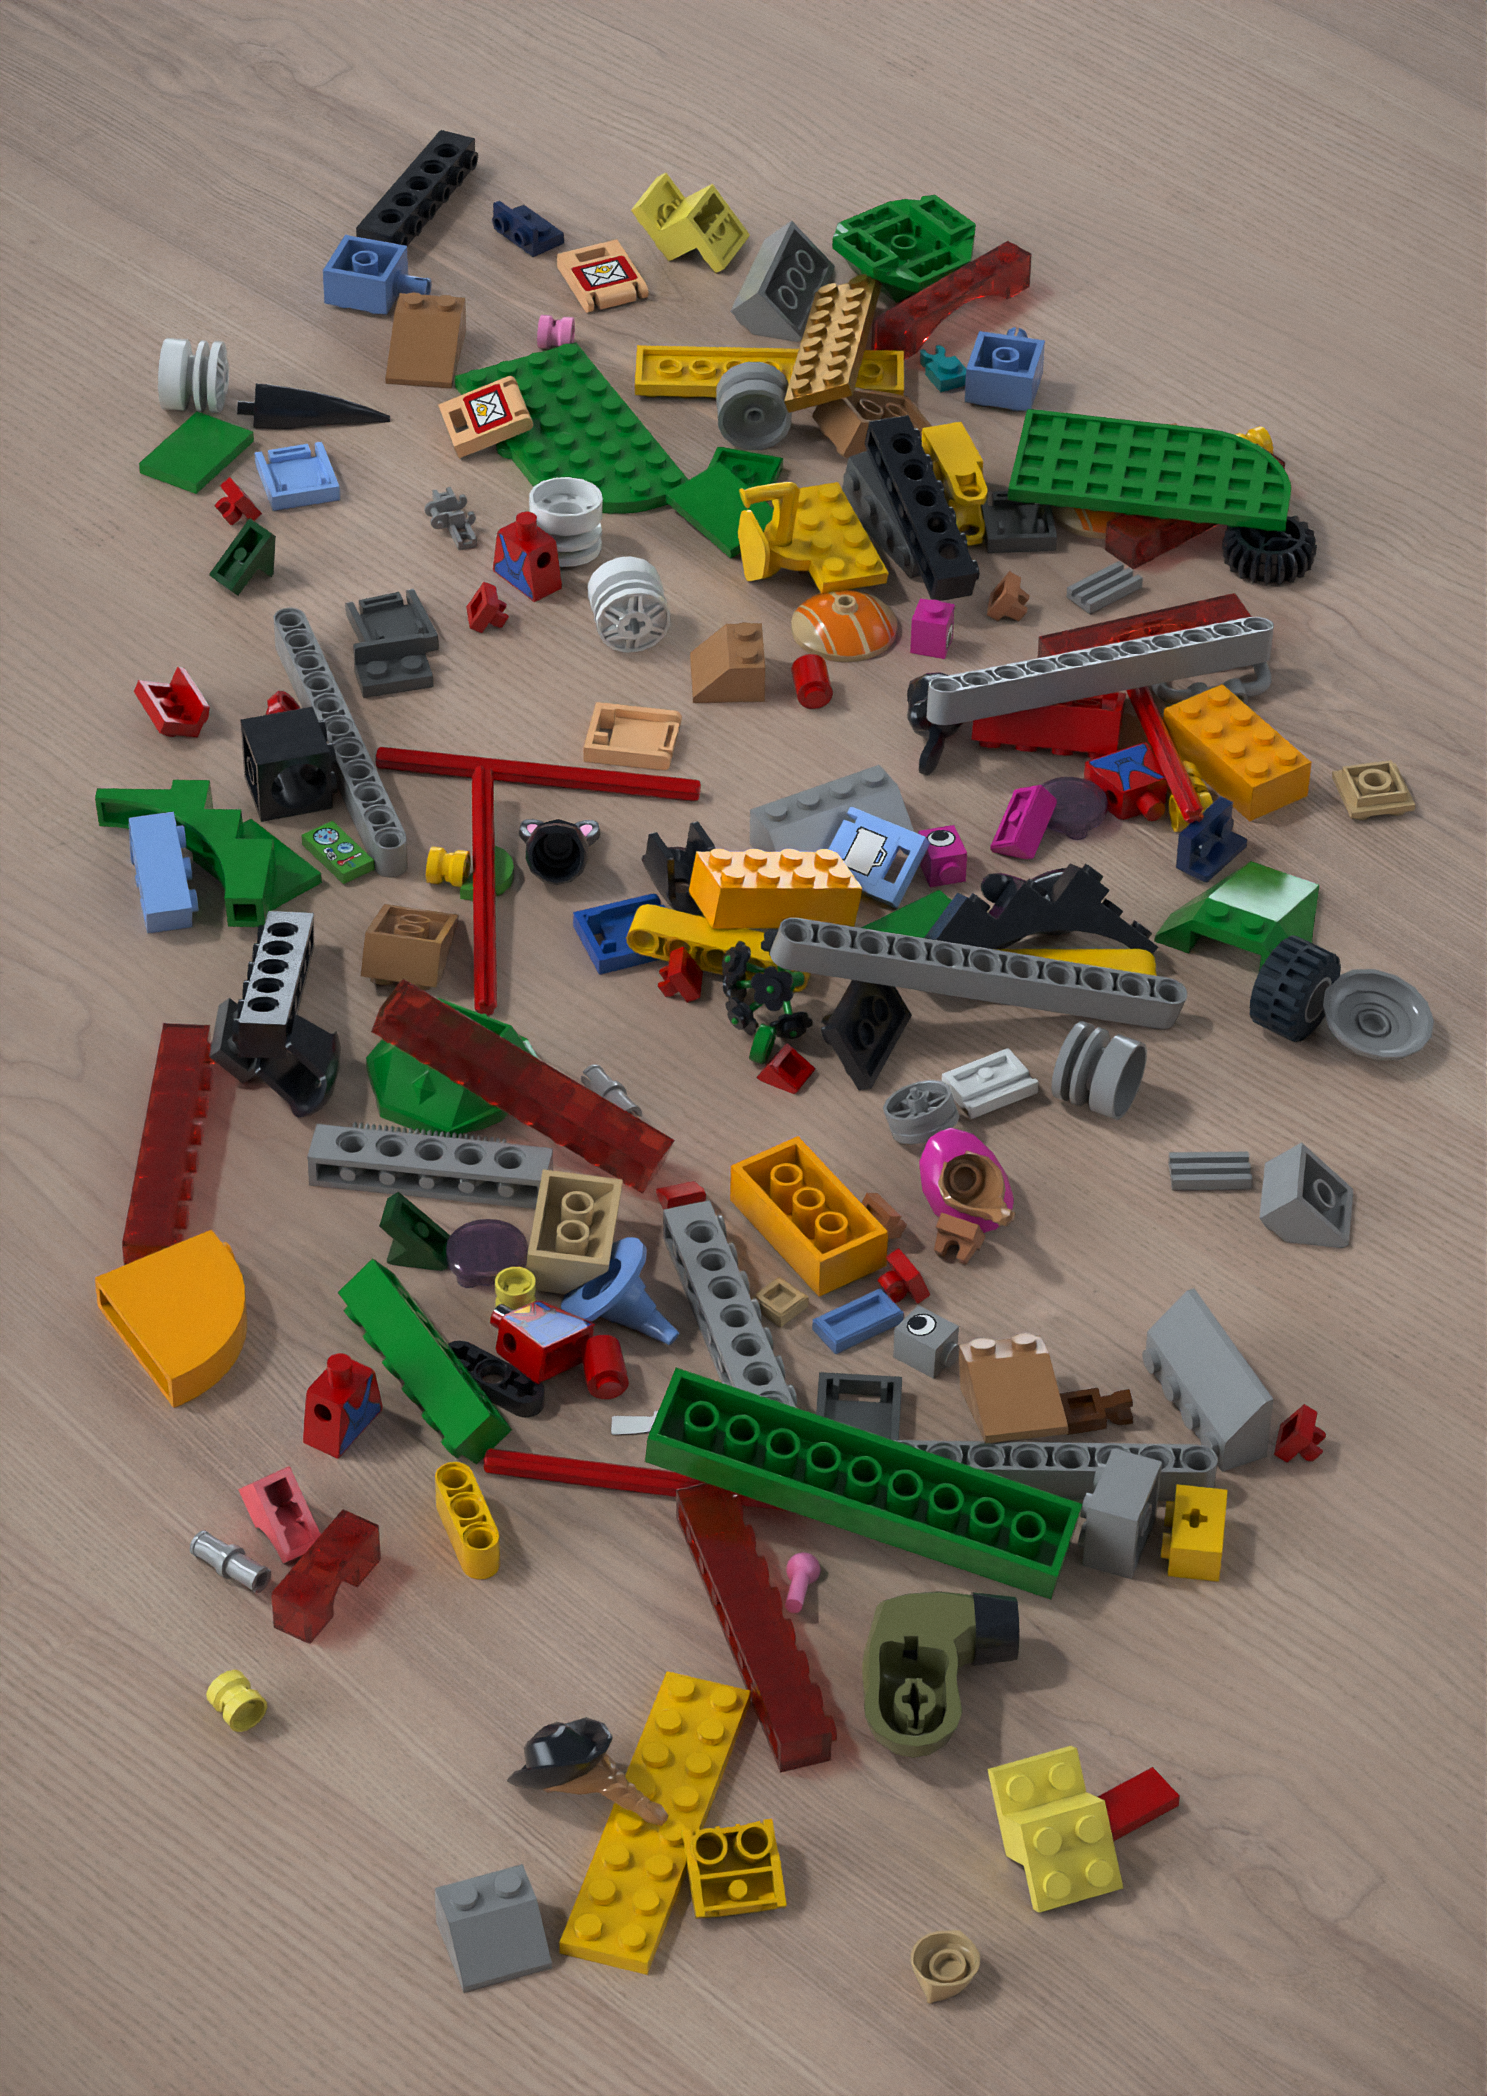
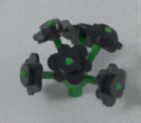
M778 929L768 930L764 933L761 949L769 951V955ZM738 941L735 947L727 950L722 960L723 991L729 1000L725 1003V1006L728 1010V1019L732 1025L738 1030L744 1029L751 1036L754 1035L759 1024L753 1017V1012L765 1004L770 1011H778L782 1007L784 1008L785 1014L769 1024V1026L776 1028L777 1037L795 1039L805 1034L806 1028L813 1025V1020L809 1018L807 1012L793 1013L790 1002L793 998L795 987L804 984L803 973L800 971L791 972L779 966L778 969L774 966H769L765 969L749 963L751 949L745 946V942ZM746 970L755 973L751 980H746ZM753 988L756 991L754 993L755 1001L748 1006L743 1002V998L747 995V989Z

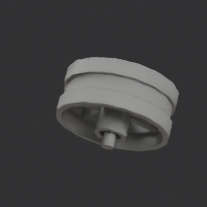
M927 1080L907 1085L894 1092L883 1106L893 1139L903 1144L925 1143L939 1131L953 1128L960 1117L950 1087L942 1081Z

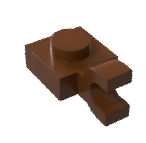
M1098 1387L1060 1393L1068 1424V1434L1066 1435L1107 1429V1419H1110L1112 1423L1117 1425L1133 1424V1415L1130 1408L1133 1407V1399L1130 1389L1120 1390L1106 1396L1100 1395Z

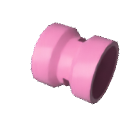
M540 315L537 331L538 348L549 349L552 345L560 347L563 344L574 343V317H563L561 320H554L551 315Z

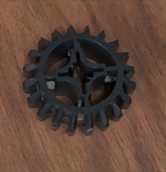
M1298 516L1287 517L1285 532L1227 526L1225 536L1222 539L1224 564L1230 566V572L1239 573L1240 579L1251 578L1252 583L1262 581L1265 582L1266 586L1269 582H1276L1281 586L1285 580L1294 583L1295 578L1304 577L1305 572L1311 570L1317 550L1314 531L1308 528L1307 522H1299Z

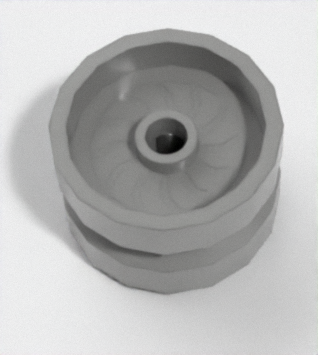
M745 362L730 368L719 380L716 386L718 428L723 438L733 446L745 450H763L776 445L786 437L792 423V412L788 413L784 403L789 384L785 375L776 367L763 362Z

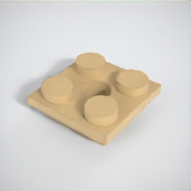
M1392 760L1343 766L1342 770L1332 771L1333 781L1351 819L1366 820L1370 816L1384 814L1399 816L1407 811L1415 810V803L1396 763H1393Z

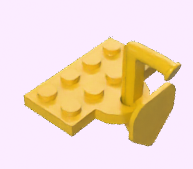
M780 482L745 490L743 488L739 489L740 497L747 509L750 508L751 504L772 500L774 506L772 521L766 525L764 532L751 510H743L741 512L738 538L744 574L747 581L769 578L782 567L794 571H809L821 594L887 583L888 571L838 482L798 488L793 482Z

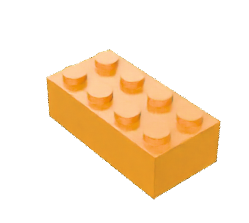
M1223 684L1164 708L1163 721L1181 760L1195 764L1202 779L1219 795L1232 801L1233 807L1249 822L1308 796L1312 762Z
M713 849L710 852H696L689 893L713 929L779 928L781 922L787 918H802L854 927L863 888L839 854L832 850L819 849L816 852H799L794 849H784L781 852H764L759 849H748L746 852H729L724 849Z
M799 1136L731 1165L730 1201L818 1297L887 1266L888 1231Z

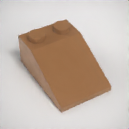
M415 292L399 294L394 313L385 377L386 384L452 388L466 334L465 298L451 295H421Z
M857 387L854 388L852 396L817 405L812 415V418L820 426L822 434L828 437L837 447L836 451L847 459L850 456L867 451L864 443L869 421L909 415L913 427L920 431L921 439L922 428L932 426L908 396Z
M384 904L365 932L361 977L371 978L370 981L372 983L380 985H391L393 981L408 983L409 988L421 991L437 987L444 973L459 915Z
M1020 1333L1010 1339L993 1340L990 1338H977L971 1341V1343L959 1344L960 1390L985 1444L1068 1434V1424L1050 1354L1040 1335Z

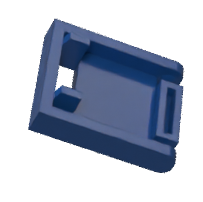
M648 894L573 912V927L599 975L661 960L634 952L626 942L631 923L640 906L650 904L665 908L664 905H661V900L657 894ZM601 933L604 940L599 946L594 935Z

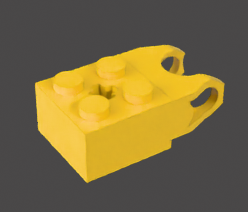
M962 422L922 428V447L925 454H929L932 459L933 472L936 479L940 480L943 484L944 497L948 506H952L955 511L956 524L960 533L972 527L977 534L965 535L968 546L982 543L986 529L981 513V504H985L988 494L983 477V459Z

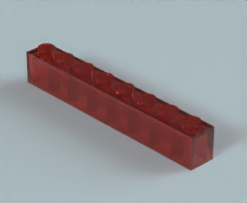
M401 980L379 1009L371 1031L372 1033L413 1056L419 1062L445 1075L454 1083L460 1084L480 1096L489 1104L495 1105L517 1118L521 1123L549 1137L556 1144L562 1145L584 1158L588 1163L599 1167L617 1179H623V1184L631 1186L643 1194L664 1165L675 1141L674 1139L407 980Z
M163 1023L122 1240L124 1265L184 1241V1234H181V1229L187 1230L189 1226V1206L186 1205V1201H193L194 1178L191 1177V1173H198L199 1150L196 1149V1146H202L204 1139V1123L200 1122L201 1118L208 1117L209 1097L205 1095V1092L212 1091L213 1068H210V1064H217L209 1057L212 1044L210 1025Z
M708 1483L676 1489L677 1522L746 1690L751 1691V1703L780 1773L831 1761L832 1742L837 1741L835 1722L831 1715L825 1716L823 1712V1697L820 1686L817 1682L811 1683L806 1653L804 1650L798 1651L796 1648L794 1625L790 1618L784 1619L783 1605L777 1586L771 1587L769 1584L767 1561L764 1555L758 1556L756 1553L755 1534L750 1524L745 1525L743 1522V1507L739 1495H732L731 1491Z

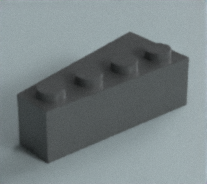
M865 451L850 456L846 472L843 476L842 490L864 530L910 579L920 576V572L868 452Z

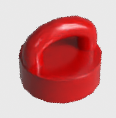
M277 691L267 700L268 708L265 715L300 709V707L291 695L284 691Z

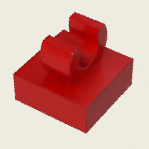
M231 477L220 485L228 497L221 498L215 504V507L230 525L238 522L242 513L253 521L262 515L248 495Z
M483 582L466 606L470 629L483 633L489 623L495 627L502 628L508 620L509 615L503 613L507 604L498 599L496 586Z
M684 946L671 951L669 965L659 970V974L665 981L658 983L657 987L665 997L673 996L679 992L687 1003L700 998L703 971Z
M899 1248L886 1256L892 1271L884 1273L877 1281L894 1303L901 1301L907 1293L917 1304L930 1296L920 1272Z
M1303 1404L1282 1422L1278 1431L1274 1455L1286 1463L1298 1453L1310 1462L1318 1458L1323 1453V1449L1317 1445L1326 1438V1433L1315 1426L1318 1412Z

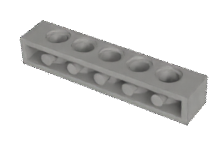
M316 1124L307 1156L309 1186L395 1194L399 1191L402 1195L532 1209H536L542 1170L553 1171V1148Z

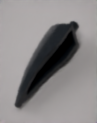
M256 383L255 402L238 401L237 415L254 416L253 427L287 430L327 424L390 422V415L358 403L309 390Z

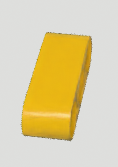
M448 1462L443 1464L435 1473L436 1507L461 1568L467 1576L474 1579L492 1577L498 1572L500 1567L499 1532L470 1467L464 1463Z

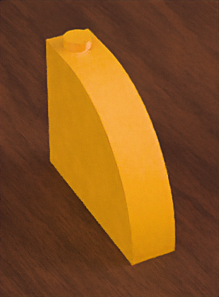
M212 1229L95 1277L99 1309L173 1408L191 1401L209 1390L223 1378L236 1362L243 1348L247 1333L245 1285L232 1248L227 1242L222 1243Z

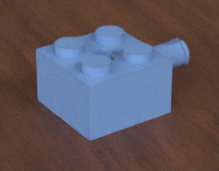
M345 235L323 269L324 303L336 305L340 308H352L368 311L372 314L387 315L400 293L408 294L415 292L421 295H430L432 281L431 278L408 275L407 246Z
M1016 327L1009 329L1007 335L979 331L966 368L965 402L974 403L979 406L1008 408L1013 411L1032 409L1043 375L1045 340L1028 338L1027 333L1019 328L1017 336H1014Z

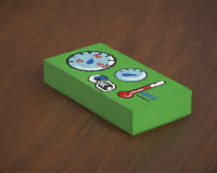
M334 821L302 834V845L343 884L375 870L374 859Z

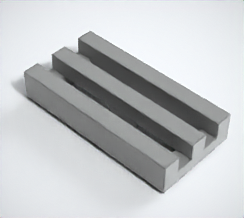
M1118 561L1067 587L1066 597L1091 614L1142 588L1143 577L1140 575L1133 577V570L1130 568L1124 570V564Z
M1248 1151L1169 1152L1168 1165L1172 1190L1251 1189L1252 1187Z

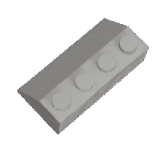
M790 221L764 240L734 302L731 313L753 335L798 342L803 337L815 293L821 287L828 284L835 266L797 225Z
M880 765L750 809V845L754 849L764 852H781L784 849H794L799 852H816L819 849H829L843 820L855 823L856 820L847 815L850 807L914 832L898 785Z
M1195 1288L1187 1290L1147 1331L1146 1350L1143 1351L1142 1357L1147 1371L1150 1374L1154 1373L1162 1384L1165 1397L1169 1401H1173L1180 1410L1185 1426L1188 1429H1193L1200 1439L1201 1445L1211 1448L1216 1453L1218 1458L1217 1465L1223 1472L1267 1457L1273 1398Z

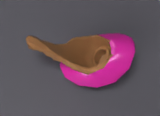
M955 1128L939 1131L928 1139L919 1160L922 1191L935 1215L940 1217L942 1212L979 1225L983 1233L996 1230L1002 1225L1009 1226L1011 1222L1015 1221L1016 1213L1012 1211L1014 1197L1008 1176L994 1153L974 1134Z

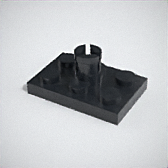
M852 980L833 1014L825 1015L822 1018L821 1023L826 1026L821 1027V1033L825 1042L833 1047L844 1065L846 1073L851 1077L858 1091L872 1088L912 1014L896 987Z

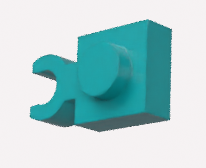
M937 345L935 355L928 354L924 349L920 350V364L925 368V375L940 393L965 386L966 367L956 356L945 357V348Z

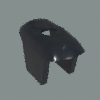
M698 821L690 823L686 848L678 846L667 847L657 832L650 833L648 835L646 854L642 856L641 860L658 892L674 910L696 916L703 915L690 895L689 890L683 893L676 892L675 882H685L690 885L696 852H710L715 849L714 843Z
M295 1015L290 1019L285 1047L291 1052H288L287 1059L257 1058L255 1073L289 1104L292 1113L297 1118H301L321 1110L333 1095L336 1078L340 1069L341 1044L337 1031L330 1034L303 1017Z

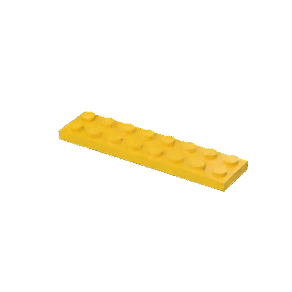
M637 345L635 395L647 397L716 398V386L722 375L733 366L745 362H763L772 365L785 375L789 384L799 349ZM865 350L855 387L904 396V351Z
M666 1671L625 1777L629 1783L634 1784L636 1789L641 1791L650 1801L662 1805L669 1815L668 1819L662 1826L648 1823L632 1810L624 1809L617 1803H614L560 1939L559 1954L648 1975L688 1870L681 1831L682 1829L692 1828V1831L698 1828L702 1830L751 1703L750 1690Z

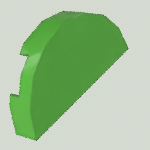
M495 845L496 896H499L511 887L514 879V865L512 857L504 849ZM473 872L460 888V899L473 901Z

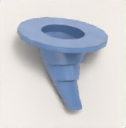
M626 1237L614 1242L609 1270L564 1295L561 1302L562 1310L589 1322L602 1317L610 1322L637 1330L667 1345H671L680 1334L656 1309V1304L645 1291L646 1286L639 1275L646 1262L647 1248L638 1238Z

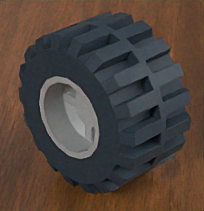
M1292 935L1285 938L1270 953L1255 980L1249 1007L1252 1021L1293 1042L1303 1041L1319 1026L1325 1017L1322 1008L1325 989L1328 986L1330 987L1340 977L1341 964L1339 957L1298 936Z

